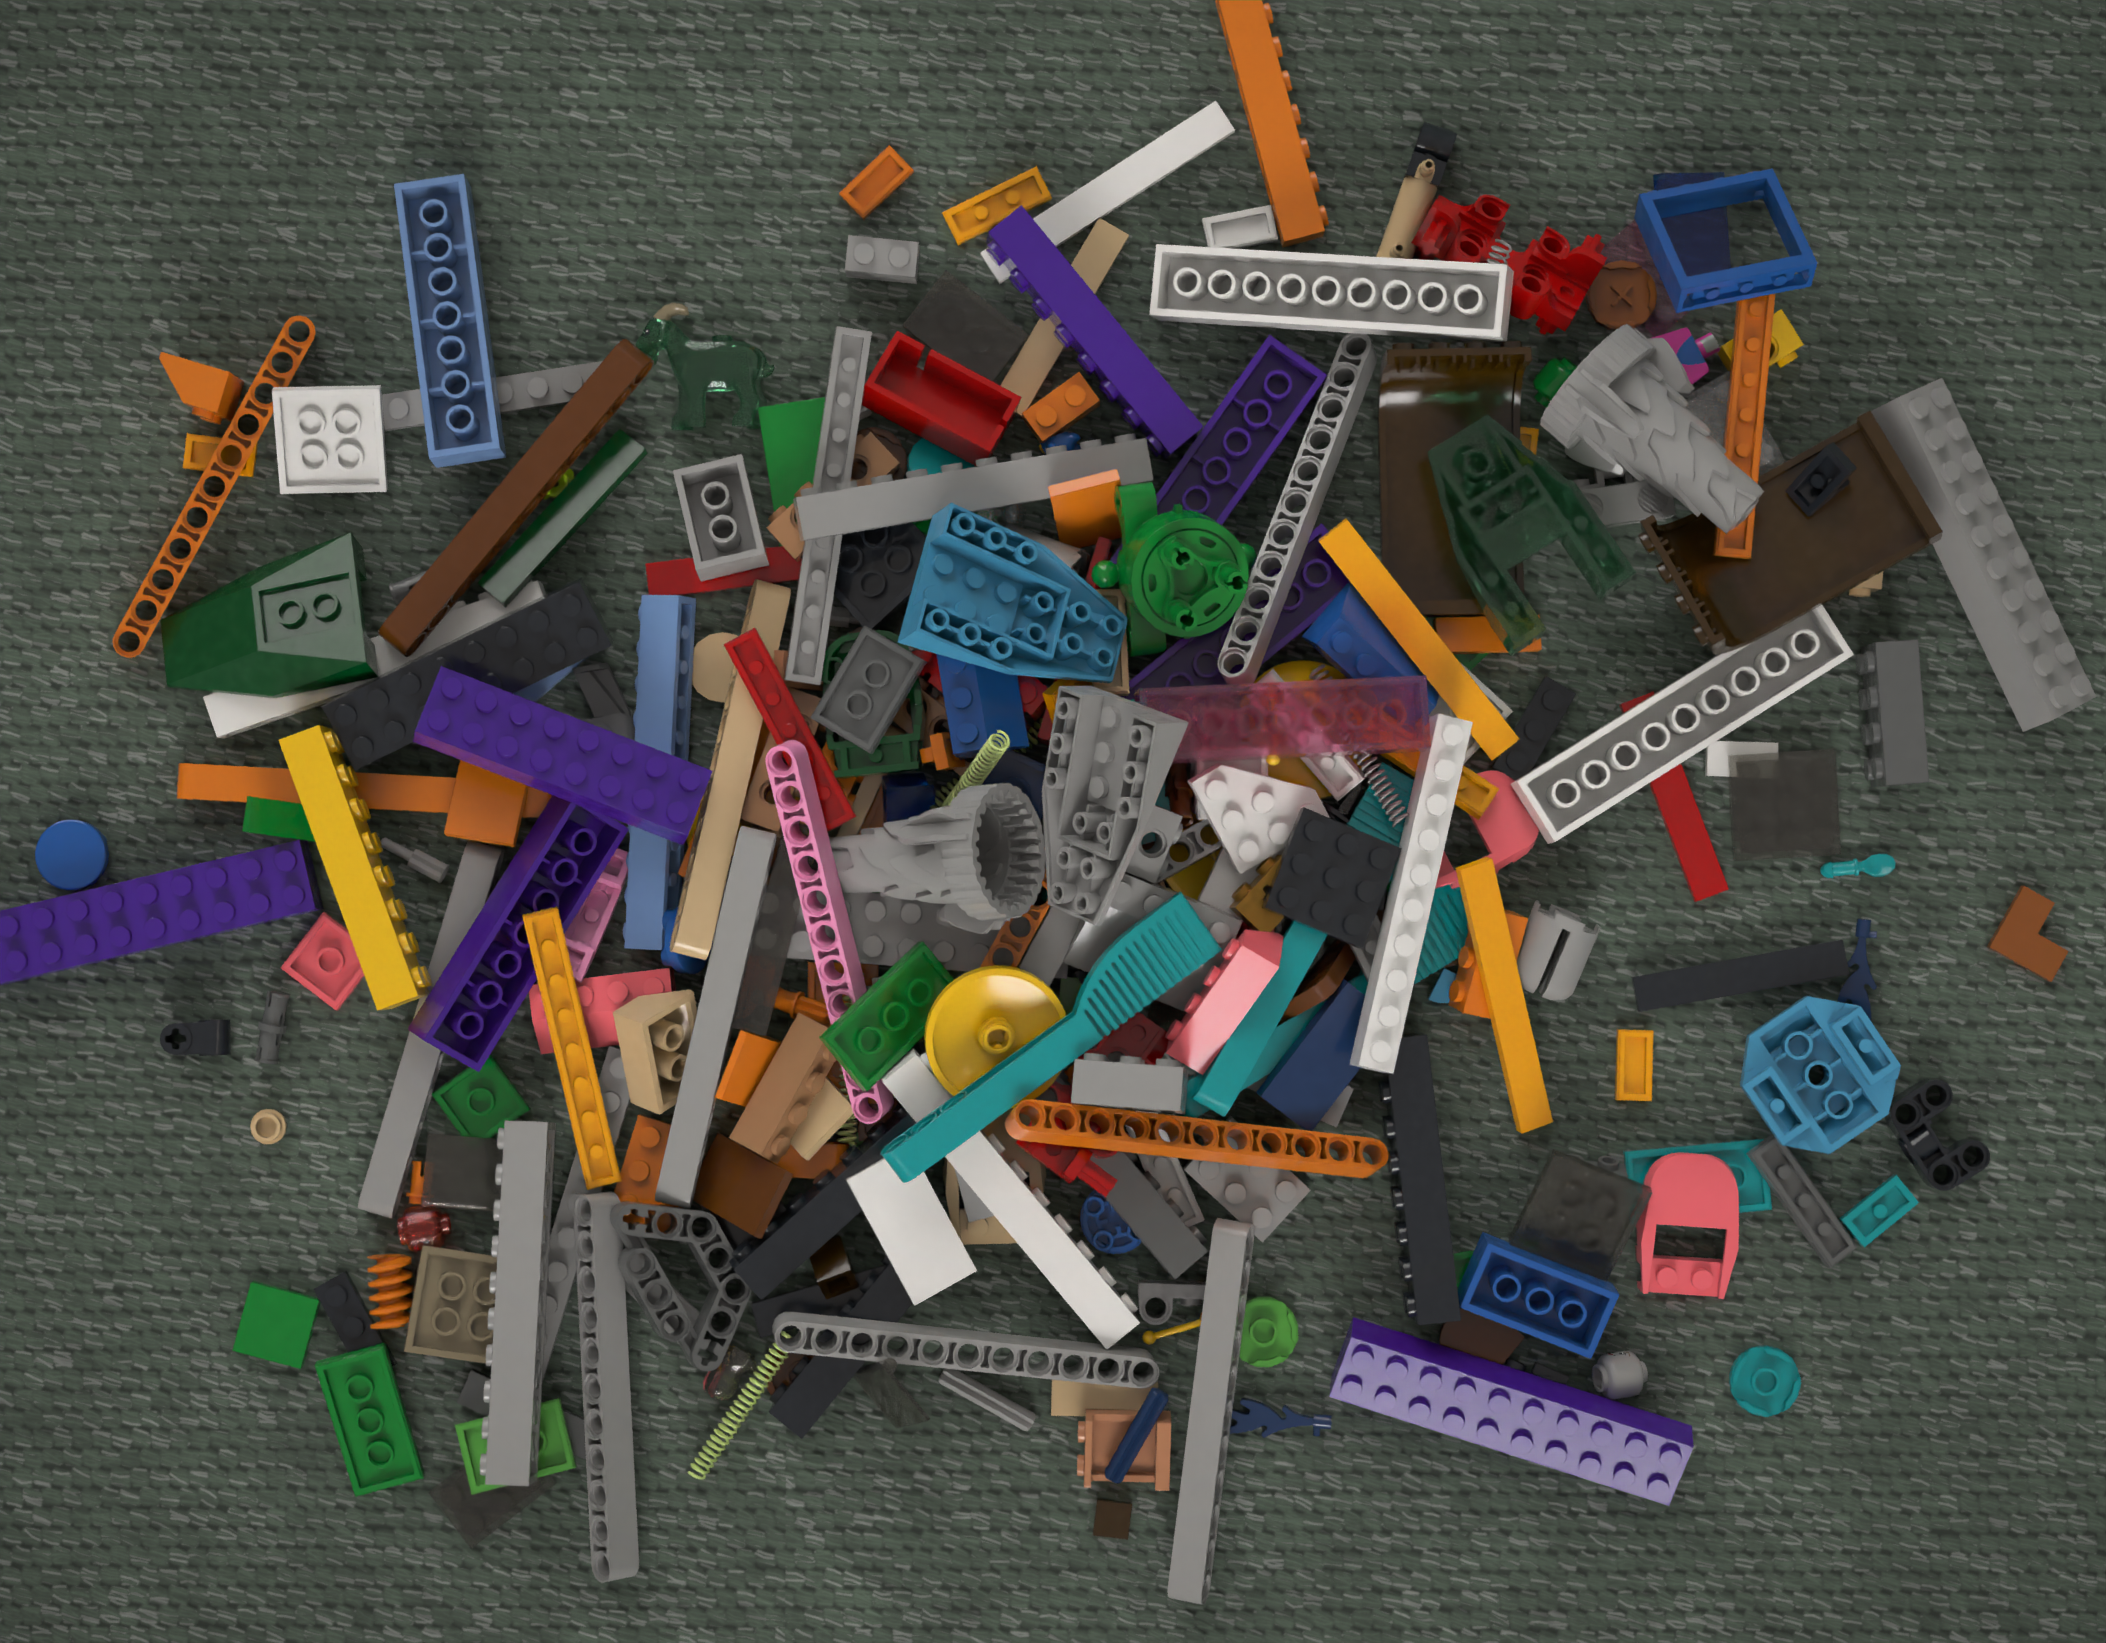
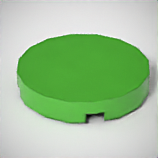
M1256 1296L1246 1300L1239 1357L1255 1367H1272L1284 1362L1293 1352L1298 1341V1324L1293 1312L1282 1301L1270 1296Z

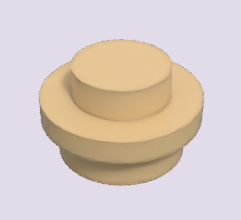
M264 1109L254 1115L250 1129L253 1137L258 1142L274 1144L284 1137L287 1124L284 1116L277 1110Z

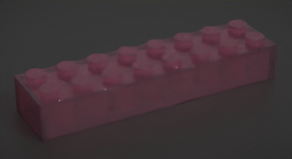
M1426 675L1139 688L1134 693V701L1136 703L1189 722L1172 764L1423 752L1431 748Z

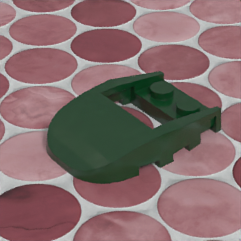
M874 630L911 652L908 645L897 643L898 635L885 630ZM860 632L841 636L826 650L821 681H823V695ZM919 676L906 699H910L913 733L883 736L874 753L870 754L852 742L845 741V738L825 727L828 750L834 751L838 770L834 771L835 778L847 779L850 777L914 770L921 771L922 760L919 750L923 749L926 715Z

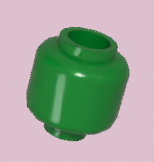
M1563 357L1561 360L1557 358L1550 359L1533 379L1534 388L1538 391L1534 396L1535 399L1547 408L1552 398L1577 366L1566 357Z

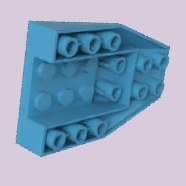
M950 503L932 516L897 643L1005 674L1111 683L1113 682L1128 618L1045 545Z

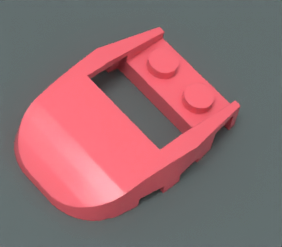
M1490 770L1477 774L1499 788L1479 820L1470 814L1469 816L1489 852V855L1482 858H1492L1495 872L1498 874L1500 869L1511 862H1516L1533 848L1539 829L1510 785L1515 780L1503 772ZM1444 851L1435 889L1450 885L1452 889L1460 887L1456 870L1452 867Z
M1682 1152L1667 1154L1655 1161L1649 1168L1641 1190L1643 1196L1639 1212L1635 1214L1634 1226L1637 1229L1636 1261L1640 1264L1641 1281H1637V1288L1643 1294L1653 1292L1712 1296L1724 1299L1739 1249V1195L1734 1173L1723 1160L1712 1155ZM1656 1224L1726 1229L1723 1259L1653 1254Z

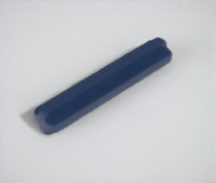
M1155 1387L1150 1390L1105 1469V1477L1116 1484H1120L1123 1481L1168 1402V1394Z

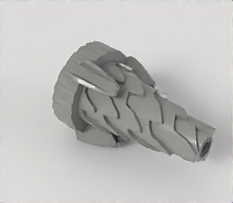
M1629 324L1613 331L1590 352L1557 391L1540 420V425L1565 446V454L1571 459L1583 465L1618 476H1622L1627 471L1640 482L1647 480L1664 495L1676 498L1697 517L1701 513L1726 534L1749 516L1758 503L1759 497L1764 493L1762 488L1724 455L1727 450L1709 435L1710 429L1686 408L1688 402L1685 398H1688L1695 388L1690 383L1684 367L1669 343L1663 338L1647 339Z
M1010 783L969 786L958 792L957 797L953 798L949 806L934 808L922 813L920 816L909 817V819L886 822L883 824V827L861 829L860 835L829 837L843 894L880 892L881 897H895L945 904L938 916L941 921L978 934H988L990 930H1000L1006 921H1010L1011 918H1019L1022 914L1027 913L1031 905H1034L1037 900L1045 874V841L1040 819L1029 797L1023 794L1020 788L1012 786Z

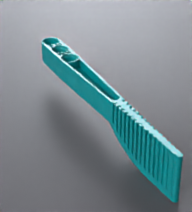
M1382 762L1377 771L1384 769V772L1373 780L1385 775L1388 776L1387 779L1377 786L1390 781L1391 785L1381 792L1395 788L1393 792L1383 799L1398 794L1397 798L1387 804L1402 800L1401 804L1391 810L1393 811L1402 806L1405 807L1403 811L1395 816L1397 817L1407 812L1414 780ZM1369 784L1346 825L1399 847L1405 818L1398 822L1395 827H1392L1394 821H1389L1390 815L1385 814L1387 809L1381 808L1383 803L1378 802L1379 797L1375 796L1377 790H1372L1373 784ZM1295 921L1290 922L1283 935L1279 969L1208 1067L1193 1095V1100L1223 1117L1228 1113L1327 936L1326 934Z
M1450 885L1435 889L1414 984L1457 959L1461 948L1465 945L1468 934V920L1460 887L1452 889ZM1360 969L1358 976L1348 981V983L1365 995L1368 982ZM1327 999L1275 1028L1241 1091L1272 1072ZM1197 1072L1188 1077L1185 1115L1175 1114L1176 1116L1197 1118L1210 1110L1192 1099L1204 1074L1202 1075Z
M1178 892L1137 921L1105 949L1084 979L1072 1012L885 1146L881 1151V1155L903 1183L913 1180L1073 1062L1074 1059H1077L1103 1039L1102 1037L1108 1036L1111 1033L1110 1031L1116 1030L1121 1023L1124 1024L1128 1018L1135 1016V1013L1143 1010V1007L1151 1004L1153 1000L1159 998L1161 994L1167 992L1169 988L1175 986L1176 983L1190 975L1191 972L1198 969L1222 950L1182 892Z

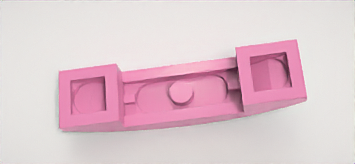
M619 848L616 849L564 934L574 979L581 983L603 939L628 876L626 865L628 852Z

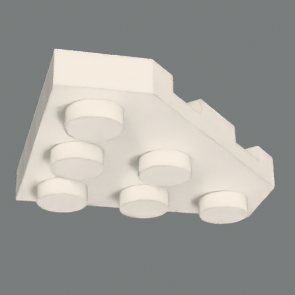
M1221 763L1213 765L1188 780L1235 871L1239 874L1244 873L1286 847L1301 808L1305 807L1330 818L1316 790L1300 784L1286 782Z

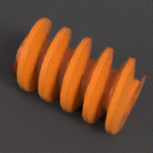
M403 1254L368 1256L367 1258L376 1260L377 1264L367 1268V1272L378 1275L377 1279L368 1282L369 1287L378 1289V1293L369 1296V1301L379 1303V1307L370 1310L369 1315L380 1317V1321L371 1324L370 1329L404 1327L409 1322L410 1312L404 1310L412 1305V1299L404 1297V1295L413 1292L414 1289L413 1285L403 1282L412 1278L413 1272L402 1267L411 1264L412 1257Z

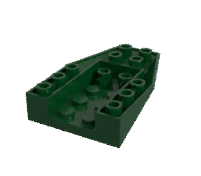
M351 532L260 566L161 619L167 686L256 697L280 698L377 678L378 669L375 645L366 635L360 585L361 581L367 580L364 552Z

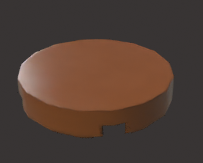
M1619 260L1607 263L1602 267L1587 291L1585 298L1589 313L1604 328L1615 331L1621 326L1629 324L1635 329L1646 322L1655 309L1657 290L1651 275L1642 269L1640 265L1635 262Z

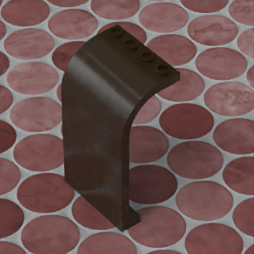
M1505 341L1500 343V347L1486 348L1485 342L1464 343V348H1450V343L1437 342L1428 344V349H1414V344L1397 343L1392 345V349H1387L1382 357L1378 389L1381 563L1424 617L1524 615L1528 612L1527 598H1524L1520 406L1523 376L1526 367L1532 361V348L1522 347V342Z
M1869 410L1857 417V423L1758 477V485L1764 493L1759 497L1755 508L1751 558L1714 556L1716 525L1702 513L1698 517L1692 513L1662 525H1657L1654 515H1651L1640 521L1642 533L1638 535L1647 553L1649 554L1654 551L1660 561L1656 568L1665 584L1672 582L1678 594L1674 596V599L1683 615L1690 613L1696 625L1692 627V630L1701 646L1708 644L1713 654H1723L1748 645L1776 631L1941 540L1943 531ZM1834 442L1857 469L1848 478L1850 483L1842 491L1808 517L1785 490L1826 445Z

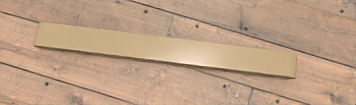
M756 579L749 595L740 635L756 628L774 660V650H779L791 588ZM733 665L710 770H712V774L703 796L670 941V952L702 960L707 959L711 949L763 721L735 665Z

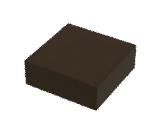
M1097 1498L1093 1535L1128 1540L1132 1502Z

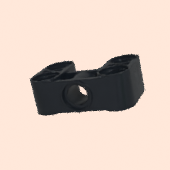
M1926 1078L1893 1097L1889 1114L1884 1118L1897 1138L1901 1150L1914 1166L1922 1181L1931 1188L1948 1191L1984 1170L1989 1164L1990 1152L1984 1143L1972 1139H1961L1949 1147H1944L1940 1143L1930 1126L1932 1124L1930 1119L1950 1106L1953 1100V1092L1946 1082ZM1935 1085L1940 1091V1097L1936 1103L1931 1105L1926 1099V1091L1930 1086ZM1906 1104L1909 1107L1910 1116L1905 1122L1900 1123L1895 1116L1896 1110L1900 1105ZM1973 1146L1977 1151V1158L1972 1164L1967 1165L1964 1162L1963 1153L1966 1148ZM1943 1164L1947 1170L1946 1179L1941 1183H1936L1933 1178V1171L1938 1165Z

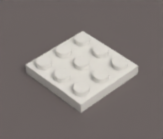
M381 385L274 387L272 389L280 494L387 492L388 479Z

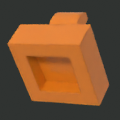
M950 732L930 735L932 747L919 750L922 764L935 763L937 771L952 770L966 766L964 759L960 760L953 755Z

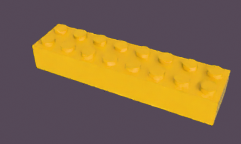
M317 725L279 739L278 741L377 1011L392 1009L429 995L428 987L432 986L427 968L425 966L420 967L416 953L420 952L418 942L413 932L408 933L403 921L407 919L405 907L401 899L395 900L391 889L395 885L393 874L388 865L383 867L379 853L383 852L381 841L377 833H371L367 820L371 819L368 806L364 799H358L354 788L359 785L353 767L351 765L346 766L342 753H345V750L336 733H334L332 728Z

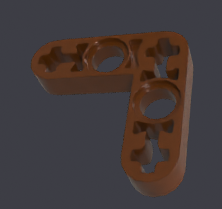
M1336 939L1327 948L1310 978L1300 983L1277 1026L1321 1003L1337 990L1356 958L1349 944Z

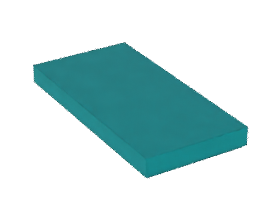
M1764 1139L1623 1151L1624 1164L1628 1175L1626 1187L1630 1222H1635V1214L1639 1212L1643 1196L1641 1190L1649 1168L1659 1158L1677 1152L1708 1154L1723 1160L1731 1168L1736 1179L1739 1195V1213L1772 1210L1770 1187L1746 1154Z

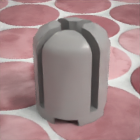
M1536 900L1526 925L1516 962L1522 989L1534 993L1549 962L1538 990L1541 993L1540 996L1549 1000L1567 999L1575 991L1601 927L1596 924L1594 930L1586 927V924L1581 923L1580 915L1552 904L1549 911L1539 908L1541 904Z

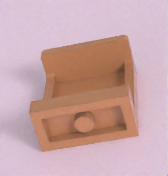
M1085 1410V1421H1078V1443H1085L1084 1455H1077V1476H1084V1488H1091L1092 1481H1110L1105 1477V1469L1139 1410ZM1162 1411L1122 1482L1155 1483V1491H1169L1171 1411Z

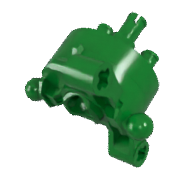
M1152 482L1116 486L1114 504L1117 516L1119 517L1123 548L1119 550L1117 564L1108 560L1100 561L1093 567L1091 576L1093 582L1101 588L1112 587L1118 582L1122 595L1126 598L1128 657L1164 653L1166 650L1165 633L1189 639L1210 633L1225 624L1235 614L1244 599L1248 588L1249 569L1254 566L1257 559L1255 549L1249 544L1239 543L1229 530L1209 516L1195 511L1182 510L1181 504H1175L1172 511L1158 515L1156 493Z

